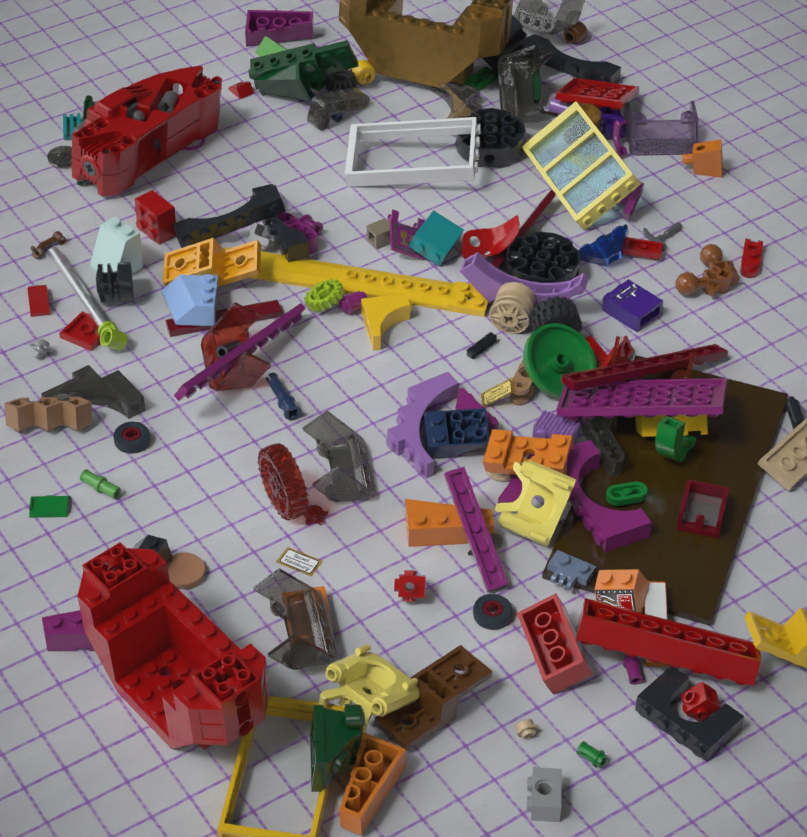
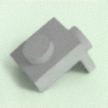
M255 222L250 228L248 240H258L261 243V249L266 251L268 247L275 249L274 241L261 237L265 226Z

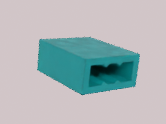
M433 210L414 235L409 247L440 267L460 239L464 229Z

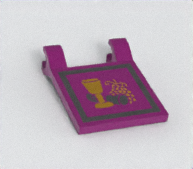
M392 209V214L387 216L390 225L391 250L424 261L425 257L411 249L409 245L425 220L418 218V222L414 223L413 227L399 223V211Z

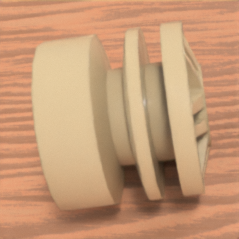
M509 282L502 285L497 291L495 302L490 311L492 324L505 333L515 334L524 331L529 325L531 311L534 310L536 304L534 292L522 283Z

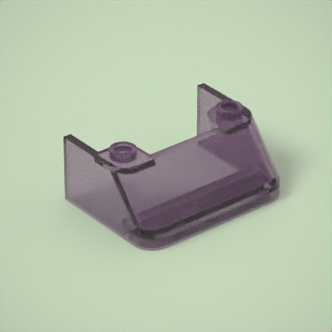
M690 101L689 111L683 112L680 120H647L643 113L638 111L631 112L629 102L626 103L624 110V120L627 121L625 136L628 150L632 155L692 154L693 145L698 143V114L694 101Z

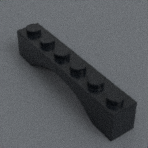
M534 34L552 56L543 65L581 79L618 83L620 81V66L607 61H587L571 57L558 50L549 39Z
M269 184L265 186L252 188V196H250V200L256 195L258 191H261L274 185ZM276 215L262 220L263 225L267 226L269 235L273 236L275 245L279 246L281 255H284L288 262L309 257V243L303 232L287 226Z
M274 185L258 191L246 204L227 214L212 218H187L172 225L179 244L183 248L211 238L215 239L252 225L255 222L257 223L286 212L278 189Z

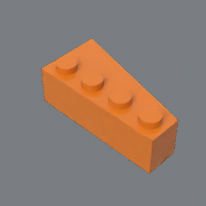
M405 499L408 547L469 544L455 505ZM480 508L493 542L494 521L492 509Z
M364 732L362 744L358 749L357 759L350 774V781L347 784L339 808L341 828L362 836L406 768V749Z

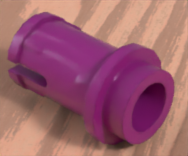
M627 655L624 658L623 667L627 670L629 683L632 685L640 684L643 681L639 666L641 661L637 656L631 657Z

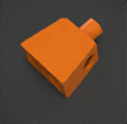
M722 140L695 143L692 154H683V164H693V173L696 175L722 177Z

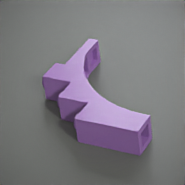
M478 252L465 259L460 269V273L488 302L495 300L497 291L502 285L509 282H517L526 285L534 292L536 297L535 306L539 305L540 301H545L549 297H567V300L577 294L580 295L586 290L589 279L583 273L565 282H531L499 270Z
M449 372L409 387L406 398L407 405L398 408L397 426L387 429L386 444L388 448L393 450L397 456L405 454L406 458L414 463L417 471L421 472L426 478L433 476L434 460L423 449L420 433L424 426L425 412L436 411L444 404L458 398L459 383Z

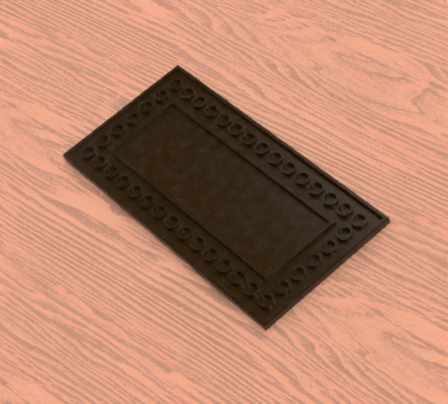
M636 355L634 360L643 359L645 357ZM677 368L673 371L659 372V374L644 375L642 378L635 377L628 380L712 379L724 377L688 368ZM727 378L723 414H719L716 417L707 416L708 434L701 435V431H688V435L696 438V443L687 452L686 459L682 462L659 455L655 447L656 436L642 437L636 431V417L615 416L609 418L596 447L600 452L599 468L588 472L583 477L580 487L590 500L602 507L619 511L641 508L652 522L650 537L604 552L602 547L596 544L594 536L585 528L584 522L575 514L574 508L571 505L542 573V578L550 580L554 572L547 570V567L557 550L596 566V572L586 586L577 582L573 586L595 593L599 570L639 569L648 581L666 583L667 614L710 626L763 472V468L758 465V462L771 449L789 394ZM688 479L729 488L719 538L676 530ZM641 482L647 487V497L642 502L614 506L606 500L607 489L612 485ZM689 500L685 519L695 521L696 516L702 514L705 517L704 523L716 525L720 507Z

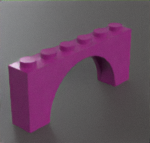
M591 440L575 444L574 449H570L567 476L576 479V482L567 502H570L575 514L582 519L585 528L592 533L596 544L600 545L604 552L650 537L652 522L641 508L630 511L612 510L594 503L584 494L579 482L588 472L599 468L600 452Z

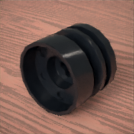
M119 262L117 264V271H113L111 263H107V272H104L103 264H98L96 288L101 303H106L107 294L110 296V303L114 302L115 294H119L121 302L134 301L131 262Z

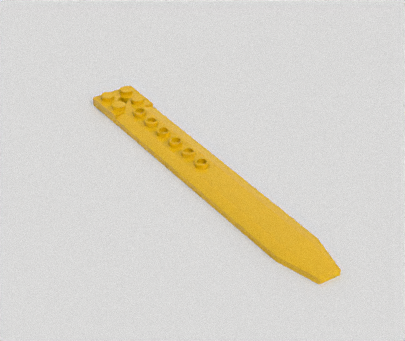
M222 247L224 250L231 249L229 247ZM261 251L260 274L249 277L307 288L317 286L316 283L321 284L323 280L329 281L332 278L334 281L338 279L344 288L345 294L363 291L367 294L368 298L406 293L408 300H412V304L415 306L485 317L489 304L472 284L455 281V283L305 258L288 262L284 255Z

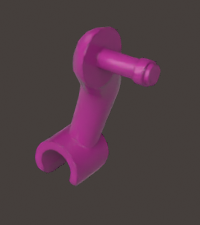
M616 120L613 124V142L616 152L620 157L621 154L625 156L627 153V148L620 143L621 126L627 124L626 120L623 122Z

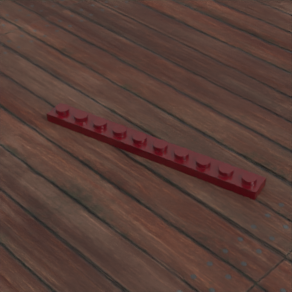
M717 344L565 374L562 375L561 383L568 386L570 390L579 391L582 388H594L597 385L612 384L615 381H627L630 378H642L644 375L659 374V372L673 371L677 368H688L692 365H703L706 362H717L720 359L727 358L728 351Z

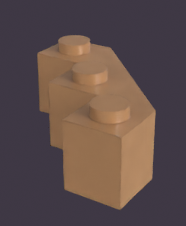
M23 397L4 403L6 426L19 432L25 431L28 427L34 425L43 428L45 431H53L56 427L62 425L79 431L93 424L91 401L81 397H69V401H58V397H41L39 401H29V397Z

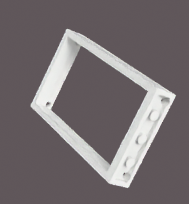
M476 117L351 124L345 167L347 186L475 180V173H478V162L476 160H479V149L477 147H480V137L478 135H481V125L477 124ZM471 134L469 165L356 171L360 140Z

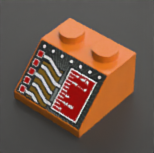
M639 569L599 570L595 585L596 601L642 613L649 582Z

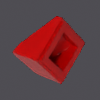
M241 81L228 88L239 99L254 93L249 81Z

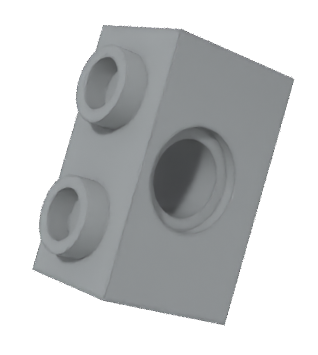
M533 767L532 777L527 778V791H531V796H527V811H531V821L560 822L562 769Z

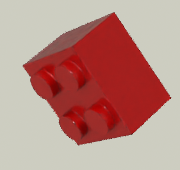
M154 190L135 198L136 226L140 231L144 232L159 245L176 237L172 225L176 223L175 207Z

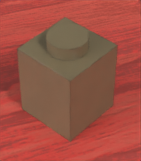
M386 218L367 225L366 240L376 250L390 244V225Z

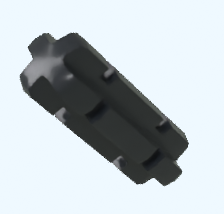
M489 332L485 337L466 350V355L474 359L497 341V335Z

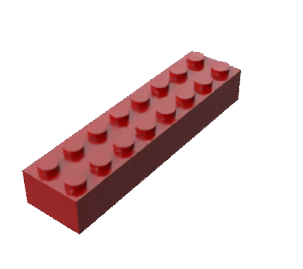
M586 598L584 600L578 622L576 640L585 645L594 644L602 646V648L608 651L617 650L631 657H644L654 663H667L673 668L682 667L690 669L696 674H709L716 679L732 680L742 686H754L761 664V653L752 641Z

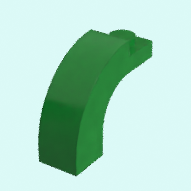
M666 416L657 426L656 451L661 456L682 462L686 459L687 452L695 446L696 438L690 435H683L685 422Z

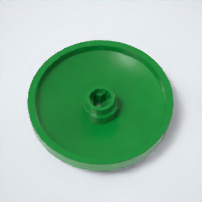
M559 323L543 325L528 337L524 346L523 358L529 377L541 391L557 399H560L565 385L561 383L562 375L597 368L594 352L587 340L579 332L567 325Z

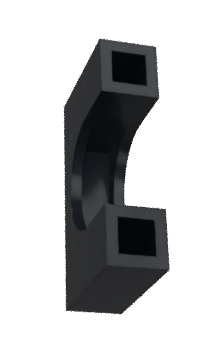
M670 666L637 696L635 711L655 724L658 729L672 736L676 742L690 749L697 757H701L708 762L741 731L744 715L725 703L714 715L704 721L692 722L679 717L671 706L681 698V694L687 691L689 677Z

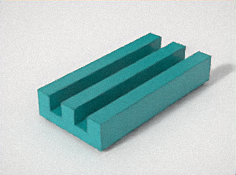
M77 113V116L70 114V117L63 114L64 140H72L74 121H77V125L81 123L80 113ZM67 122H70V135H67Z

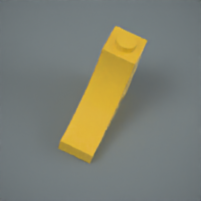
M406 293L361 299V314L373 351L381 350V337L389 327L401 321L410 320L413 304L412 300H408Z

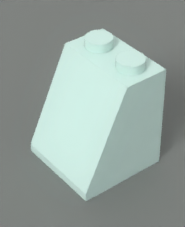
M114 216L100 225L90 268L97 272L98 264H103L104 272H107V263H111L113 271H117V264L119 262H131L132 274L143 268L140 233Z

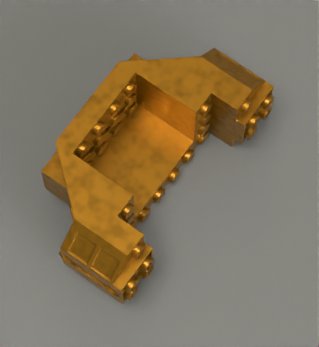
M340 0L339 21L349 30L377 74L443 88L449 82L463 85L473 72L474 61L477 58L499 55L501 51H504L506 44L509 42L513 0H473L471 5L465 8L453 25H447L445 22H433L426 18H414L412 15L404 16L402 15L403 0Z

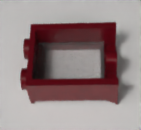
M688 479L676 530L719 538L729 488Z

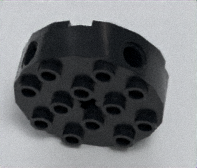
M495 108L477 109L472 111L470 115L461 117H476L477 124L481 125V135H478L480 137V147H477L479 149V160H476L478 167L501 168L504 165L515 162L522 156L526 129L524 122L520 118L513 117L512 113L506 110ZM471 134L456 135L455 145L457 152L465 160L469 161Z
M532 232L531 236L515 238L508 246L505 273L519 279L539 283L570 281L579 276L581 254L579 249L573 246V242L564 236L550 232Z

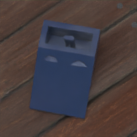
M486 408L425 412L424 432L428 455L432 459L450 458L488 446L490 436Z

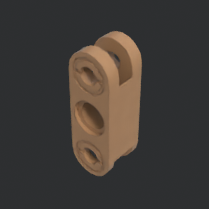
M524 358L511 381L512 391L509 395L510 402L518 406L527 404L536 388V385L526 371Z

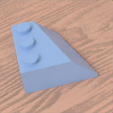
M179 275L162 290V295L166 299V304L170 308V313L176 325L215 326L219 295L217 275Z

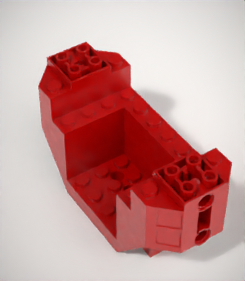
M119 542L82 565L83 574L77 598L84 631L117 693L171 749L191 744H198L203 750L211 745L227 746L239 737L247 735L255 726L266 719L270 693L266 657L251 643L240 649L169 580L167 562L153 549L126 548Z

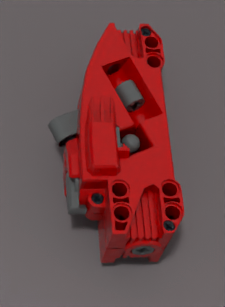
M201 65L159 73L130 86L122 87L99 100L95 105L87 109V118L72 131V178L77 181L87 179L91 183L93 182L94 185L97 184L98 194L102 197L119 195L132 187L136 179L195 140H202L203 137L206 138L218 129L222 78L219 76H215L212 79L207 78L203 74V67ZM179 84H180V85L182 86V88H183V93H182V94H178V93H179V90H178V89H179ZM155 139L161 140V150H157L154 147Z

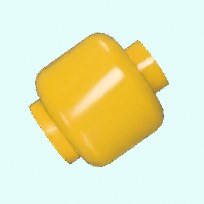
M359 60V67L352 68V72L355 73L356 81L359 84H369L375 78L376 71L369 61Z

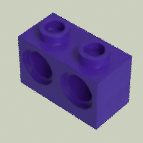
M604 106L599 108L601 112V133L607 140L613 139L614 122L616 120L623 122L624 119L619 110L610 109L611 107ZM626 125L621 126L620 138L625 136Z

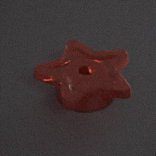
M312 505L306 511H301V515L306 518V525L316 523L322 526L324 524L323 518L328 515V511H323L318 505Z

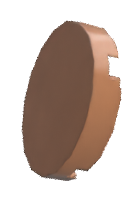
M191 553L172 555L167 568L169 580L177 588L191 589L203 581L205 566L200 557Z

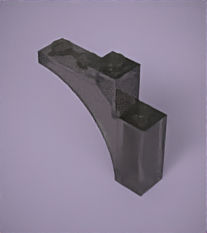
M451 82L447 84L438 83L442 88L431 86L430 91L441 97L451 109L446 119L461 118L462 116L470 115L474 110L483 108L480 105V90L466 84L460 87Z
M87 365L72 372L71 380L41 393V397H58V401H69V397H81L91 401V405L113 409L128 419L145 412L144 396L119 370L101 378L90 365Z

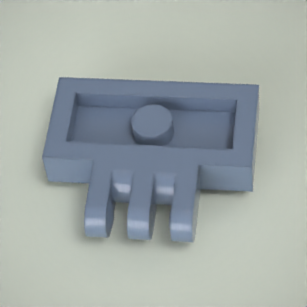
M557 550L549 561L547 570L554 572L550 582L556 583L560 578L558 585L563 587L568 582L566 589L571 590L576 582L586 586L595 574L596 566Z

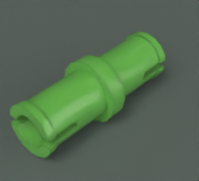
M88 469L83 470L80 480L94 487L95 491L103 492L113 499L120 495L121 488L107 481L106 477L98 476Z

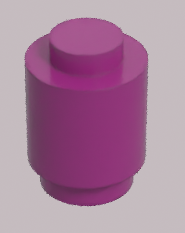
M356 291L344 295L339 302L340 309L346 314L361 310V299L368 298L367 294L363 291Z

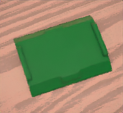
M31 496L29 518L68 517L70 496Z

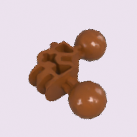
M708 244L700 252L701 262L709 267V269L704 270L702 278H697L693 273L684 272L677 277L675 285L677 291L682 295L689 296L694 294L698 288H703L705 294L715 296V293H727L731 286L738 283L740 277L733 262L722 261L723 251L715 244Z

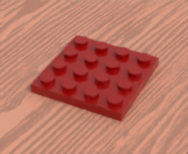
M573 78L556 92L555 99L561 100L562 103L593 104L597 108L607 106L611 107L610 109L621 110L639 94L640 86Z

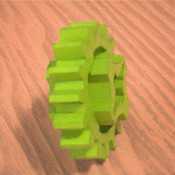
M332 278L329 281L323 280L321 284L316 283L317 286L311 287V290L306 292L307 296L304 297V302L311 311L315 310L318 312L320 309L325 311L327 307L332 308L333 304L339 303L338 299H342V295L345 294L344 288L338 279L334 281Z

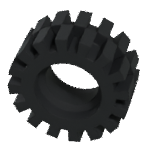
M347 69L327 74V91H331V94L336 93L338 96L339 94L343 96L344 93L348 95L350 92H354L356 89V75L352 72L353 70Z

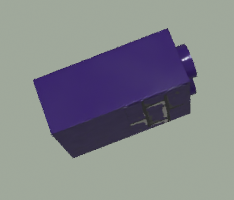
M628 279L604 295L602 311L635 332H638L662 315L663 300Z

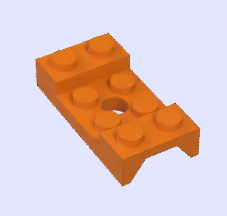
M492 429L483 459L485 471L517 475L513 470L514 462H524V460L528 462L529 459H526L525 456L534 454L530 460L567 475L570 449L575 447L573 436L552 434L551 439L514 436L513 432L509 430Z

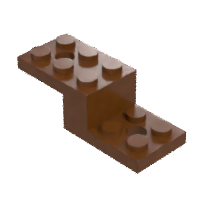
M459 645L411 677V679L416 678L418 680L416 686L419 689V698L415 702L383 717H375L374 724L407 751L455 719L459 699L492 677V670L462 645ZM455 670L464 671L465 673L459 674L456 673ZM402 722H412L413 724L404 725Z

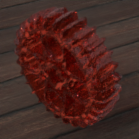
M280 443L261 449L258 455V470L260 471L262 484L265 488L264 491H266L271 505L274 506V510H277L278 515H281V518L287 521L305 515L309 507L308 493L306 492L307 487L305 486L302 472H300L299 465L296 463V458H293L288 448Z

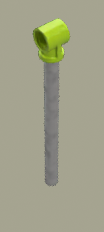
M52 247L48 254L99 327L98 334L101 345L117 351L123 350L128 341L127 334L119 331L114 322L107 320L57 247Z

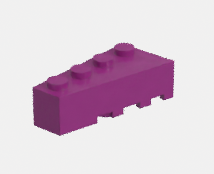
M247 11L245 27L246 47L260 45L265 36L275 42L313 38V11Z
M80 610L42 617L47 651H77L78 649L95 651L84 631Z

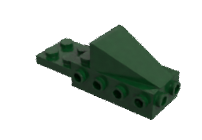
M348 40L321 47H316L315 43L250 59L248 74L250 79L254 80L255 88L260 91L262 96L273 93L308 101L311 100L310 84L326 80L327 74L359 66Z

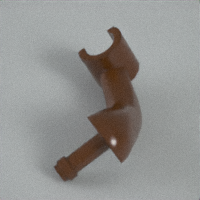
M54 232L51 238L42 241L36 249L34 246L30 247L33 251L32 257L35 259L40 258L48 246L55 242L63 245L66 243V238L61 232Z

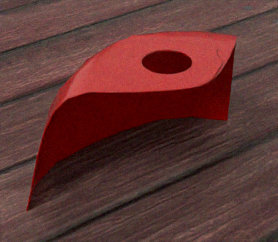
M516 215L494 228L467 231L462 241V257L467 259L478 252L483 258L489 259L502 252L513 242L519 233V216ZM472 236L480 240L478 247L470 244L469 239Z

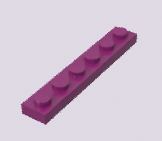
M465 467L444 472V478L486 591L491 592L508 586L506 576Z

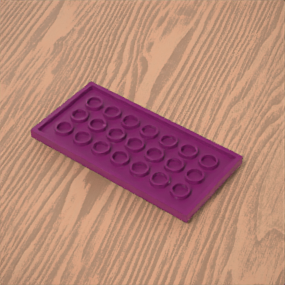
M727 378L615 381L612 384H601L594 388H582L579 391L570 390L568 386L564 385L556 408L557 417H563L564 419H571L575 416H583V418L587 419L594 418L595 416H603L604 418H613L615 416L633 418L636 415H644L645 417L652 418L657 415L696 417L707 414L709 417H716L719 414H723Z

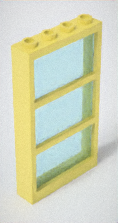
M574 102L522 146L525 153L583 230H586L641 185L577 102Z

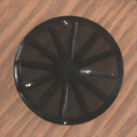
M58 146L51 149L47 155L48 162L58 168L72 166V147Z

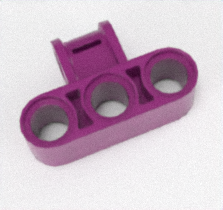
M287 212L277 215L280 221L287 226L303 232L309 243V254L317 252L318 235L323 229L322 223L314 221L309 214L300 218H296Z

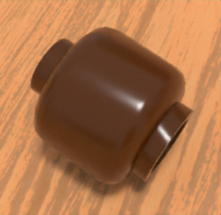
M573 21L564 29V38L568 43L577 45L585 40L588 35L587 27L581 21Z

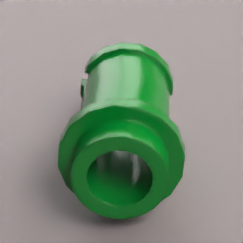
M582 741L577 748L576 754L592 762L594 767L601 768L607 761L605 751H599L585 741Z

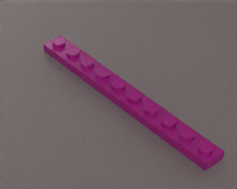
M302 303L298 304L182 384L174 394V397L178 401L185 397L189 399L197 392L196 389L202 390L208 385L209 380L215 381L222 374V371L226 373L234 366V363L239 364L243 361L246 354L248 356L252 355L258 346L262 348L266 345L269 338L273 340L280 334L281 330L285 332L292 325V322L296 324L303 318L301 314L306 309Z

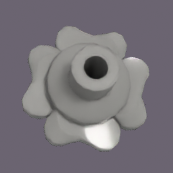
M37 338L35 342L29 343L35 351L33 357L41 359L42 354L53 351L49 348L50 343L44 339Z

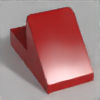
M47 285L28 286L30 316L50 315Z

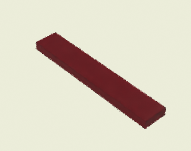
M278 300L216 310L215 326L176 325L173 318L165 321L169 336L173 337L282 316V310Z

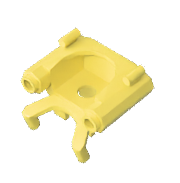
M530 459L528 462L525 460L524 462H514L513 470L522 481V492L514 502L496 504L495 511L502 512L498 523L501 524L502 528L548 547L576 479ZM536 495L544 498V505L540 508L532 505V498Z
M369 644L356 648L355 654L331 663L326 668L327 679L331 682L339 683L340 688L324 690L319 698V705H323L324 708H328V701L339 698V704L342 706L352 704V701L355 704L361 705L365 713L362 737L364 732L366 733V728L372 714L383 717L415 702L419 698V689L416 686L418 680L416 678L410 679V677L381 656L370 652L371 646Z

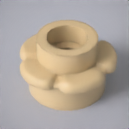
M532 719L523 720L515 726L517 736H522L523 739L533 737L536 734L535 730L538 728Z

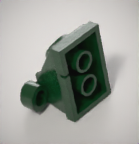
M345 704V712L327 709L323 705H314L310 729L311 792H321V789L327 788L336 776L344 772L348 765L355 764L365 724V713L361 705Z

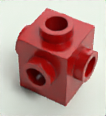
M404 570V574H399V579L395 578L394 592H398V597H403L402 601L415 602L416 598H425L426 575H417L415 570ZM410 582L414 585V588L408 589L406 584Z
M700 682L681 694L684 713L699 722L721 708L716 690L704 682Z

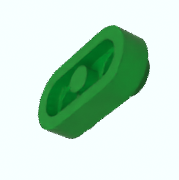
M641 482L612 485L606 492L607 502L614 506L642 502L647 497V487Z

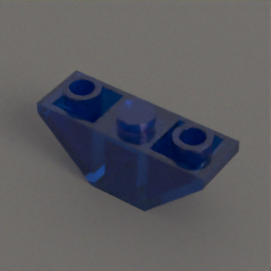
M627 224L617 226L611 233L601 235L593 243L581 246L579 249L581 254L580 261L608 266L622 258L629 235Z

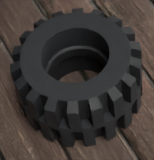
M549 297L545 301H540V304L536 305L534 310L531 311L530 322L533 332L539 327L550 323L567 325L577 332L582 331V321L577 307L571 299L567 300V297Z

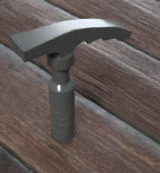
M680 222L675 223L664 231V234L657 237L650 234L646 228H643V233L649 241L663 243L662 250H666V243L663 241L666 237H670L681 229L682 224Z

